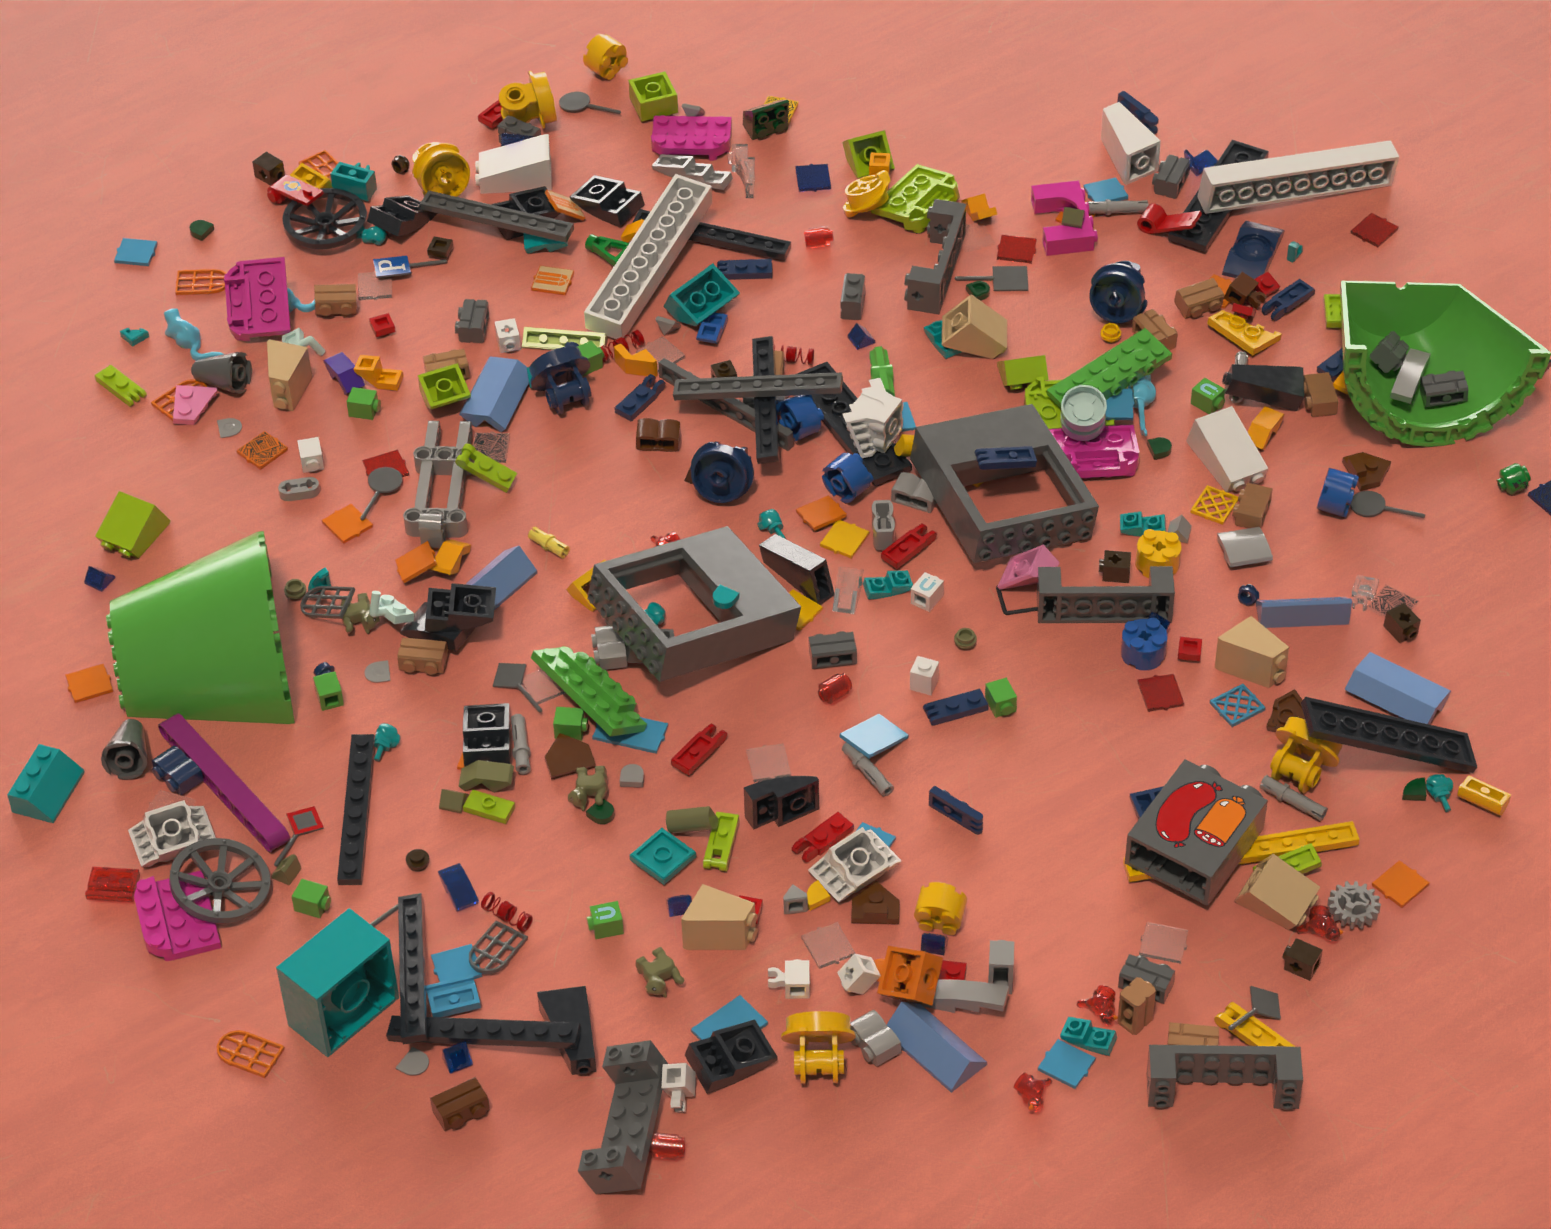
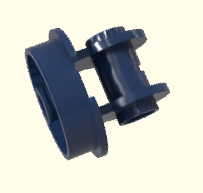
M1119 261L1101 267L1093 275L1089 299L1094 311L1104 320L1112 323H1124L1133 320L1134 316L1145 311L1148 301L1145 299V289L1143 286L1145 280L1140 273L1141 268L1139 264L1130 261Z
M574 346L551 350L538 357L530 365L529 370L532 375L530 380L531 387L537 391H545L549 407L551 409L554 408L558 415L563 414V406L571 402L580 401L583 406H588L591 389L586 377L582 378V376L589 370L590 362L588 358L582 356L580 349Z
M717 441L702 445L696 451L691 461V478L699 494L717 503H726L742 497L749 490L754 479V468L751 456H748V448L743 446L741 448L737 446L733 448ZM717 472L722 473L724 477L717 475Z

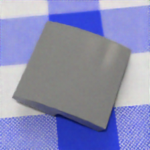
M1260 527L1217 533V541L1224 550V559L1230 567L1273 560L1269 544Z

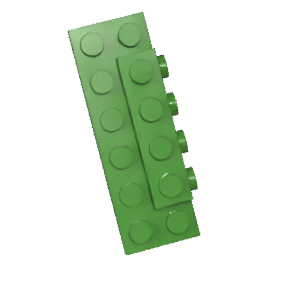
M1144 328L1047 389V395L1061 408L1062 399L1068 390L1079 385H1089L1097 388L1107 400L1112 396H1117L1123 389L1134 385L1139 379L1145 375H1150L1155 369L1171 360L1172 353Z
M566 646L533 650L531 659L609 736L645 731L647 723L640 718L638 713L634 712L637 704L635 698L624 692L621 684L611 679L606 670H602L600 666L596 665L593 657H589L584 652L573 653V650Z

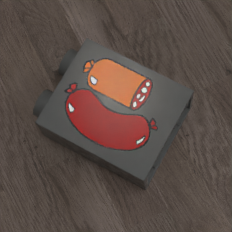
M1184 759L1128 833L1125 864L1208 906L1263 831L1268 800L1263 798L1261 793L1252 786H1238L1222 778L1220 773L1209 765L1198 766Z

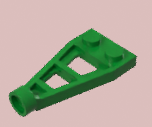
M590 234L585 242L586 249L597 253L613 266H615L629 245L627 242L602 236L598 237L594 234ZM611 248L622 250L616 257L608 253Z

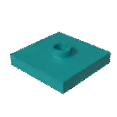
M661 828L632 852L629 857L630 861L665 885L696 858V851L664 828Z

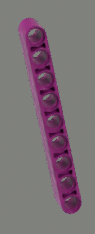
M177 713L158 724V729L171 747L177 746L187 758H190L199 766L202 771L203 782L268 852L290 841L289 833L284 825L181 714Z

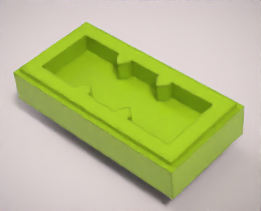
M1324 294L1326 328H1341L1340 294Z
M473 789L463 805V812L503 824L507 823L515 809V802Z

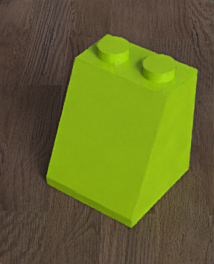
M119 491L95 537L101 542L100 545L107 550L112 551L114 548L119 550V554L127 558L131 556L140 558L170 524L171 520L154 504Z

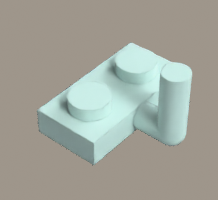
M300 328L282 336V342L304 347L310 345L319 356L325 353V349L312 336L304 338V332Z
M372 591L369 611L371 617L384 616L394 624L414 621V613L404 604L394 599L393 596L382 595L380 597L381 592Z

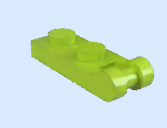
M464 444L461 449L462 454L458 455L455 460L456 465L507 493L517 472L477 451L471 444ZM469 458L473 459L475 462H470Z
M716 812V816L719 818L718 826L716 829L711 830L703 860V868L711 869V867L719 868L720 871L727 872L739 824V815ZM720 855L721 859L713 858V856Z

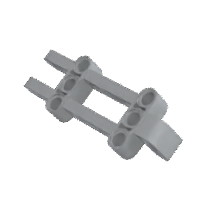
M428 421L425 444L416 448L413 452L415 469L420 475L415 507L407 509L403 514L405 531L409 536L420 537L421 544L429 541L431 548H440L442 543L446 541V538L463 537L468 532L466 513L461 510L465 479L471 473L457 466L455 460L458 455L462 454L461 449L464 444H471V421H460L456 447L439 446L440 421ZM469 458L470 462H475L473 459ZM434 475H452L447 508H429Z

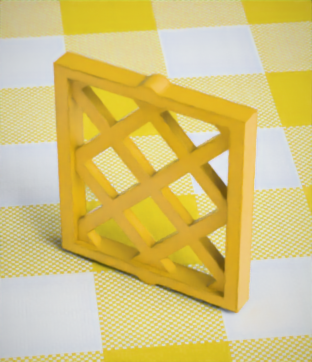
M1207 485L1191 508L1190 513L1223 525L1233 511L1235 504L1238 503V496ZM1224 496L1230 498L1231 500L1226 501ZM1221 497L1222 502L1216 503L1214 499ZM1211 500L1212 504L1205 505L1204 501ZM1225 505L1226 509L1219 510L1218 506ZM1214 507L1216 511L1209 513L1207 508ZM1204 509L1205 512H1206V514L1203 513V512H1200V511H1198V510ZM1217 514H1218V516L1220 517V519H1219V518H1216V517H1213V515H1217Z

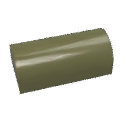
M710 806L669 810L666 813V826L671 834L713 830L718 826L719 818Z

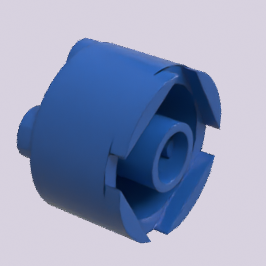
M812 395L792 396L777 404V414L780 413L782 418L778 420L779 424L793 431L794 441H798L820 430L821 420L824 419L822 410L816 407Z
M842 453L822 470V472L824 471L822 480L825 487L833 496L839 495L842 497L840 501L844 503L853 501L874 480L872 474L864 466L863 459L857 453L853 455Z
M1329 468L1317 509L1346 518L1350 506L1346 503L1351 504L1354 489H1351V487H1356L1359 476Z
M1156 618L1129 621L1125 624L1122 632L1121 657L1127 665L1130 663L1136 666L1138 670H1152L1160 666V663L1166 657L1168 638L1167 631L1160 624V621Z

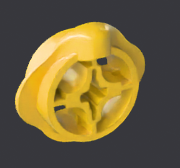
M886 170L875 175L857 179L846 187L845 194L848 200L844 204L843 210L848 218L858 213L874 210L886 203L889 198L886 187L891 182Z

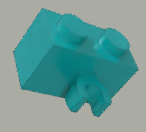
M339 162L330 173L332 188L349 191L361 200L369 201L377 190L375 171L370 170V165H367L366 168H361V163L359 162L355 166Z

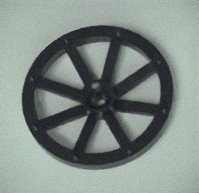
M321 188L324 194L318 199L327 198L325 212L320 213L312 203L305 206L315 219L294 214L303 205L297 201L292 200L285 208L282 221L286 235L294 243L311 249H331L350 243L363 232L367 224V211L363 201L355 194L342 189ZM334 198L349 202L337 213H332ZM354 207L359 211V217L339 220ZM290 221H295L311 226L299 230H294L290 224ZM355 225L347 233L336 228L342 226ZM319 231L316 239L303 236ZM331 233L338 236L335 238L324 239L325 235Z

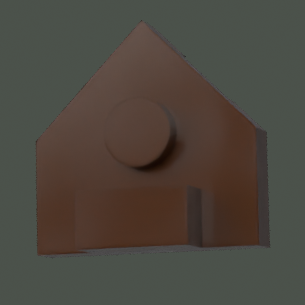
M1364 452L1345 456L1342 460L1348 473L1359 476L1356 486L1360 491L1379 487L1391 466V461Z
M1295 689L1274 701L1273 711L1266 726L1267 731L1276 732L1278 728L1284 727L1289 717L1305 719L1301 705L1302 698Z
M875 881L852 899L851 923L899 924L900 900L879 882Z

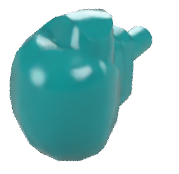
M372 226L364 229L356 239L362 238L364 243H374L379 246L385 241L387 233L377 226Z
M769 509L759 514L757 525L760 530L767 529L770 534L776 532L778 536L786 539L781 531L783 529L782 520L776 510Z
M656 602L649 603L644 611L658 626L664 622L666 616L665 609Z
M382 723L378 726L374 739V746L378 748L374 757L375 761L380 760L383 751H389L390 748L397 746L400 742L401 736L394 726L387 723Z
M1444 774L1431 775L1426 780L1428 792L1436 802H1442L1446 812L1451 811L1447 799L1451 796L1450 792L1453 789V781Z

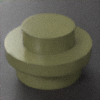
M299 579L289 580L284 588L285 596L289 599L302 598L306 594L305 584Z
M962 628L955 634L954 642L959 648L969 649L975 646L977 637L973 630Z

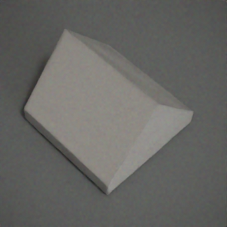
M1180 515L1170 521L1168 532L1176 533L1180 542L1188 543L1192 525L1183 515Z
M793 884L783 897L784 914L808 911L807 893Z

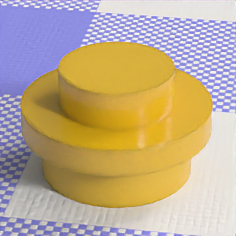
M1108 323L1101 329L1100 336L1105 341L1115 342L1120 339L1121 330L1118 325Z

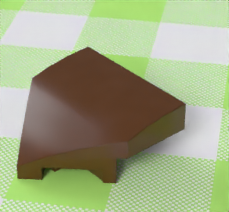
M559 733L544 758L551 779L577 773L576 770L580 767L591 769L596 766L589 744Z

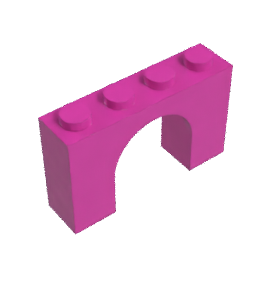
M1079 180L1031 186V203L1034 214L1064 212V207L1085 211L1082 228L1066 225L1043 227L1042 243L1046 256L1094 251V242L1098 241L1097 231L1093 230V217L1089 216V204L1085 202V190L1081 188Z

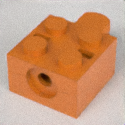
M888 946L885 959L874 960L881 975L877 980L879 982L877 993L897 1000L932 1006L943 957L925 951Z

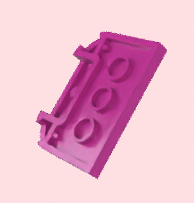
M654 116L651 135L652 152L660 155H709V161L717 160V156L725 152L728 153L730 150L732 117Z
M285 257L236 262V265L224 276L227 322L236 340L250 341L251 337L283 335L291 332Z
M1134 425L1105 426L1099 436L1089 441L1074 440L1066 435L1062 428L1049 429L1080 478H1109L1112 476L1135 475L1139 465V446Z
M201 871L188 873L193 876L204 878L203 873ZM152 876L137 882L134 899L146 949L149 954L152 953L156 956L164 957L165 961H172L221 948L216 924L198 919L182 909L171 893L169 878L155 882V878ZM179 880L180 887L186 896L205 889V887ZM209 896L194 902L200 907L212 910Z

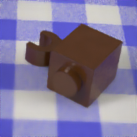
M1241 272L1229 285L1224 299L1232 304L1245 305L1249 302L1254 308L1259 309L1261 302L1264 303L1267 296L1262 292H1255L1259 282Z

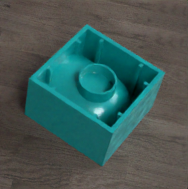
M350 908L276 967L288 1026L327 1058L399 999L390 939Z

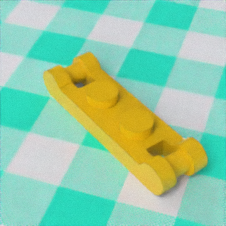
M1230 1002L1225 1007L1224 1012H1220L1214 1017V1021L1220 1028L1229 1030L1228 1027L1248 1012L1236 1003ZM1253 1015L1230 1031L1249 1046L1295 1047Z

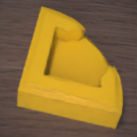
M819 880L812 883L808 888V909L811 911L830 901V895Z

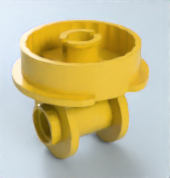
M528 71L530 83H510L501 89L499 103L502 106V119L504 120L507 116H512L525 123H529L532 119L538 118L543 129L545 124L557 121L553 94L545 72L533 74L532 71Z
M432 142L422 145L413 154L412 160L414 165L412 174L417 179L424 196L429 190L457 197L467 187L470 179V168L467 161L459 154L457 146L450 143Z
M1289 717L1285 726L1276 730V737L1285 746L1282 750H1277L1270 764V769H1272L1271 778L1279 781L1282 776L1293 778L1294 781L1299 782V792L1304 794L1310 787L1314 788L1319 781L1322 773L1321 764L1328 767L1338 766L1340 762L1338 754L1342 749V744L1309 737L1305 719ZM1294 752L1298 754L1304 753L1312 758L1308 762L1293 754Z
M829 1011L802 1012L788 1016L786 1018V1031L781 1034V1039L790 1044L800 1045V1051H794V1075H800L801 1084H806V1075H817V1073H822V1075L833 1074V1083H838V1074H844V1050H837V1044L847 1043L856 1038V1033L851 1030L850 1016ZM809 1042H828V1044L832 1045V1050H805V1045H809Z

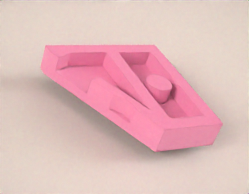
M176 385L173 424L195 425L200 418V414L204 413L208 408L210 400L217 396V388Z

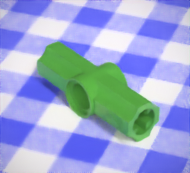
M882 346L874 347L869 354L871 380L881 378L886 392L895 397L892 364H889L888 352Z

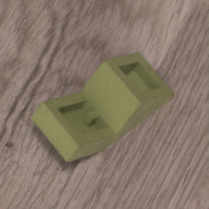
M478 760L461 769L459 787L466 791L482 783L495 793L511 785L514 766L506 763Z

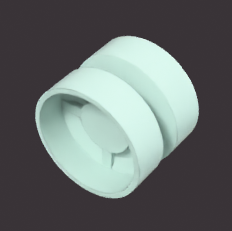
M1089 385L1075 386L1065 393L1061 403L1060 422L1066 435L1077 441H1089L1101 434L1105 427L1107 409L1104 395L1097 388Z

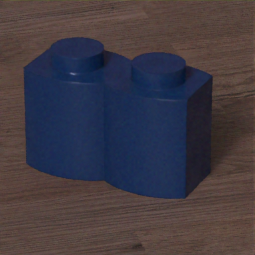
M175 745L152 759L153 774L158 780L162 779L165 781L171 792L183 795L204 781L199 766L193 760L187 758Z

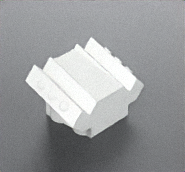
M881 378L869 380L871 387L863 388L859 398L849 405L852 412L843 414L847 430L850 431V437L854 440L853 444L861 458L873 456L876 451L885 453L902 431V399L886 392Z
M185 800L145 812L144 819L128 830L141 867H151L157 862L173 860L187 846L201 840L216 838L204 806H188Z
M862 827L829 848L824 857L809 868L808 871L819 880L823 887L838 902H841L881 877L888 870L893 869L902 860L871 829L865 831Z

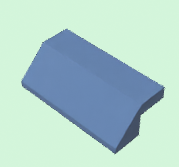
M490 356L470 393L471 398H467L459 415L465 420L471 421L475 427L485 420L498 431H504L529 383L527 366L517 359Z
M1369 652L1354 669L1344 689L1404 719L1429 725L1436 711H1442L1451 693V690L1372 652Z

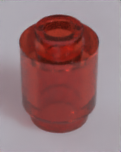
M828 225L813 227L804 231L806 247L830 246V241H834L833 231L828 229Z
M845 673L835 674L818 685V696L823 702L831 704L849 693V690L852 689V682Z
M655 1133L654 1138L652 1137L649 1153H652L653 1158L677 1160L678 1157L684 1158L685 1137H679V1134Z

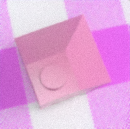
M1044 544L1010 558L997 587L1001 590L1037 584L1038 567H1058L1059 561Z

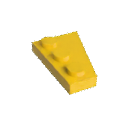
M1224 310L1210 316L1207 322L1209 326L1251 355H1255L1280 341L1282 333L1277 331L1274 333L1265 331V327L1259 324L1256 326L1246 323L1244 318Z

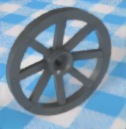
M211 838L187 846L176 856L170 870L169 885L175 901L190 915L213 923H231L248 918L262 907L269 894L270 873L262 857L249 846L230 839ZM220 850L217 871L212 872L198 853ZM227 851L246 858L243 863L229 874L224 872ZM191 858L207 879L179 871L183 864ZM252 865L257 869L261 881L232 882ZM179 880L205 887V889L186 896L180 887ZM260 889L256 898L250 903L232 892ZM210 895L214 897L213 910L205 909L194 903ZM226 897L240 908L232 911H220L221 898Z

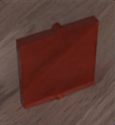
M1370 213L1351 230V234L1362 239L1363 242H1368L1378 248L1399 227L1387 221L1386 218Z
M1002 235L1000 244L997 245V260L1032 264L1033 256L1036 254L1037 239Z
M398 449L362 460L367 476L375 469L381 467L394 468L401 473L402 477L409 476L406 460L402 459Z
M1174 674L1154 675L1150 678L1138 679L1137 683L1148 712L1163 709L1167 711L1169 708L1184 706V700Z

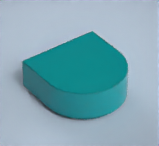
M720 584L713 592V604L720 609L731 608L738 601L740 593Z

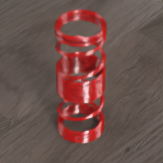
M639 330L632 331L631 336L626 334L624 338L620 337L613 340V342H609L608 347L601 346L600 348L605 354L602 360L604 362L609 361V355L604 347L608 349L611 358H614L613 353L609 349L610 343H613V348L618 344H622L629 351L628 343L625 340L626 336L631 338L635 348H637V345H643L645 341L642 333Z
M787 346L786 360L784 358V361L796 363L800 355L801 362L803 363L802 348L800 347L796 359L797 347ZM809 348L806 360L803 364H805L806 361H808V365H812L814 360V349Z
M488 892L481 901L482 909L486 911L492 910L494 916L505 922L509 921L511 926L517 925V929L525 932L531 926L533 921L532 915L525 914V911H523L519 915L517 923L512 924L510 920L514 917L517 906L515 907L510 902L504 901L498 907L497 914H495L494 909L500 903L501 897L495 900L493 892ZM492 895L490 902L486 906L488 898Z

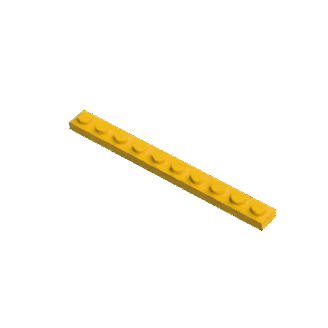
M1353 821L1262 835L1257 837L1239 864L1263 861L1272 854L1278 857L1312 843L1316 852L1356 846L1359 845L1360 839ZM1124 858L1123 864L1129 882L1152 879V877L1125 864Z

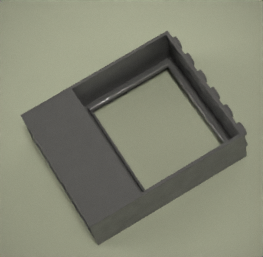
M1033 404L916 427L910 460L921 478L928 485L932 496L973 563L1023 553L1043 544L1047 548L1092 538L1099 505ZM1032 446L1037 463L1036 467L981 470L974 452L976 449ZM1045 470L1068 506L986 523L964 486Z
M728 526L594 564L588 592L589 602L594 605L601 616L607 620L613 630L619 634L625 644L631 648L637 658L643 662L649 672L659 682L793 641L801 610L798 602ZM679 574L721 623L667 638L626 590ZM720 584L740 593L738 601L731 608L720 609L713 604V592Z

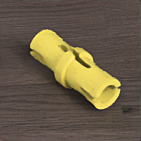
M533 527V530L531 529L528 533L530 540L541 545L545 551L549 550L562 559L570 551V547L558 541L554 535L547 534L537 527Z

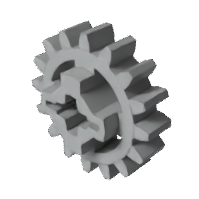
M1346 881L1344 887L1338 884L1336 885V891L1331 890L1327 904L1329 907L1328 913L1334 914V921L1341 920V926L1347 923L1350 924V929H1353L1354 925H1358L1360 929H1363L1364 923L1370 926L1372 925V920H1377L1381 907L1379 903L1380 897L1374 896V889L1367 890V884L1361 887L1358 886V881H1355L1354 885H1350Z

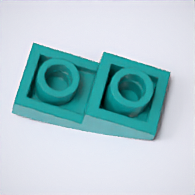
M524 233V249L528 254L544 248L552 252L568 246V242L565 243Z
M942 320L935 321L924 327L927 337L945 359L962 352L942 345Z
M1142 511L1120 514V531L1123 534L1141 537L1144 531L1148 529L1166 531L1165 514L1143 517Z
M908 570L887 571L885 577L864 578L862 583L868 599H880L910 591L913 586Z
M1068 1017L1060 1037L1077 1047L1110 1056L1117 1039V1033L1115 1030L1093 1027L1091 1020Z

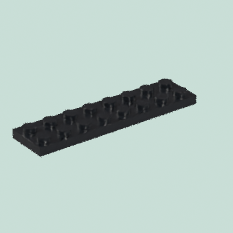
M1232 140L1215 166L1267 159L1269 151ZM1198 190L1183 212L1201 211L1202 215L1196 222V226L1192 229L1170 231L1168 240L1206 252L1233 210L1205 214L1197 197Z
M824 362L797 374L836 373V371L828 362ZM844 381L841 394L812 395L816 407L820 408L823 412L824 419L822 421L848 453L852 455L854 453L859 454L853 444L854 440L850 437V431L847 430V424L843 417L844 413L852 412L849 405L853 404L858 398ZM894 442L885 453L876 451L873 456L862 458L864 466L874 478L872 482L874 486L896 478L903 472L908 473L912 471L910 461L905 456L896 455L894 451L896 444Z
M1304 697L1301 702L1309 737L1474 773L1477 769L1468 733L1310 697Z

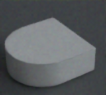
M636 764L624 766L620 773V787H643L644 771L642 767Z

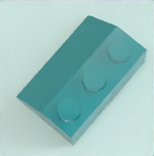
M712 263L672 292L667 298L664 307L677 321L697 326L737 297L740 292Z
M38 744L7 794L12 813L54 824L84 775V769L60 749Z

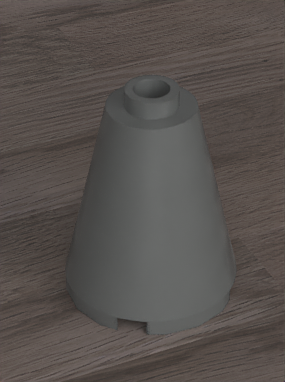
M234 352L196 360L191 367V373L197 381L235 394H241L247 390L244 389L246 384L251 382L252 365L250 360L246 359V353Z
M125 720L103 749L101 756L102 766L110 775L112 772L118 775L119 779H134L139 777L147 767L148 757L144 727L138 720Z

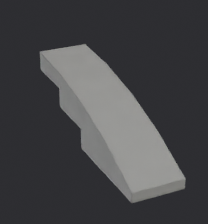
M661 154L652 165L654 170L673 178L675 174L710 185L713 189L724 190L733 179L731 172L714 171L712 164L696 163L693 156Z
M1410 348L1396 378L1390 398L1411 404L1428 364L1430 353Z
M938 980L933 1005H921L955 1013L956 1008L979 1012L980 1007L1004 1011L1009 986L967 980Z

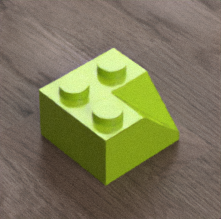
M666 72L628 80L629 97L641 122L654 119V116H669L678 113L677 93Z

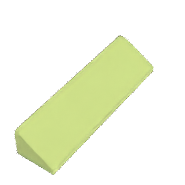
M524 327L522 348L554 350L564 347L567 342H575L582 345L591 340L597 347H601L603 345L606 346L607 335L606 333Z

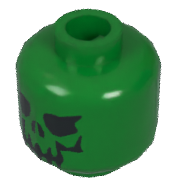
M1514 463L1499 471L1500 478L1497 479V484L1501 491L1505 490L1509 495H1513L1528 488L1531 477L1524 465L1521 466L1518 463Z

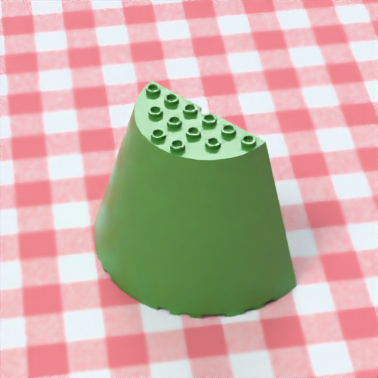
M1341 281L1340 305L1345 385L1349 397L1360 415L1371 427L1384 433L1390 439L1396 438L1402 443L1415 446H1444L1455 444L1454 440L1463 438L1469 440L1478 433H1485L1493 429L1492 425L1507 414L1511 416L1524 404V399L1534 392L1536 381L1538 378L1542 379L1551 356L1549 350L1461 284L1407 282L1402 288H1398L1395 282ZM1391 331H1395L1401 337L1400 340H1403L1409 346V350L1412 348L1431 354L1423 377L1428 374L1437 375L1447 373L1448 371H1463L1469 390L1468 401L1425 407L1420 392V385H1418L1411 404L1390 398L1391 391L1401 366L1395 372L1391 369L1388 373H1384L1378 367L1379 364H1375L1369 358L1370 354L1384 337Z
M264 531L253 533L110 601V613L106 615L108 629H111L108 632L110 645H114L111 647L113 660H116L113 664L115 677H119L117 678L119 692L122 691V695H119L121 709L125 708L127 717L168 719L179 713L185 720L273 724L295 723L280 634L274 633V631H279Z

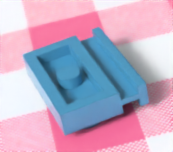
M473 975L426 985V993L433 1017H445L481 1008Z

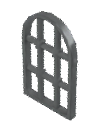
M338 586L315 587L303 597L300 604L301 611L306 616L312 618L342 619L356 589L354 587ZM326 590L336 591L334 596L324 594ZM318 591H321L320 595H312ZM340 591H350L348 596L339 595ZM308 598L317 599L315 605H306L305 603ZM321 599L332 600L330 606L320 605L319 603ZM336 599L346 600L343 606L334 605ZM305 608L313 609L311 613L305 612ZM317 608L327 610L326 614H319L315 612ZM332 609L341 610L339 614H330Z
M495 921L469 952V963L479 973L493 974L499 972L528 940V936ZM496 926L502 928L497 936L492 937L489 935ZM505 931L512 933V937L507 942L505 941L504 943L498 940ZM517 936L522 938V941L516 948L510 946ZM486 938L492 940L485 950L478 949ZM494 944L502 945L503 947L496 955L492 956L487 953ZM505 949L512 950L504 961L498 959ZM474 951L480 953V955L473 962L471 957ZM485 956L492 959L484 969L476 966ZM498 962L501 964L496 968L489 969L493 963Z

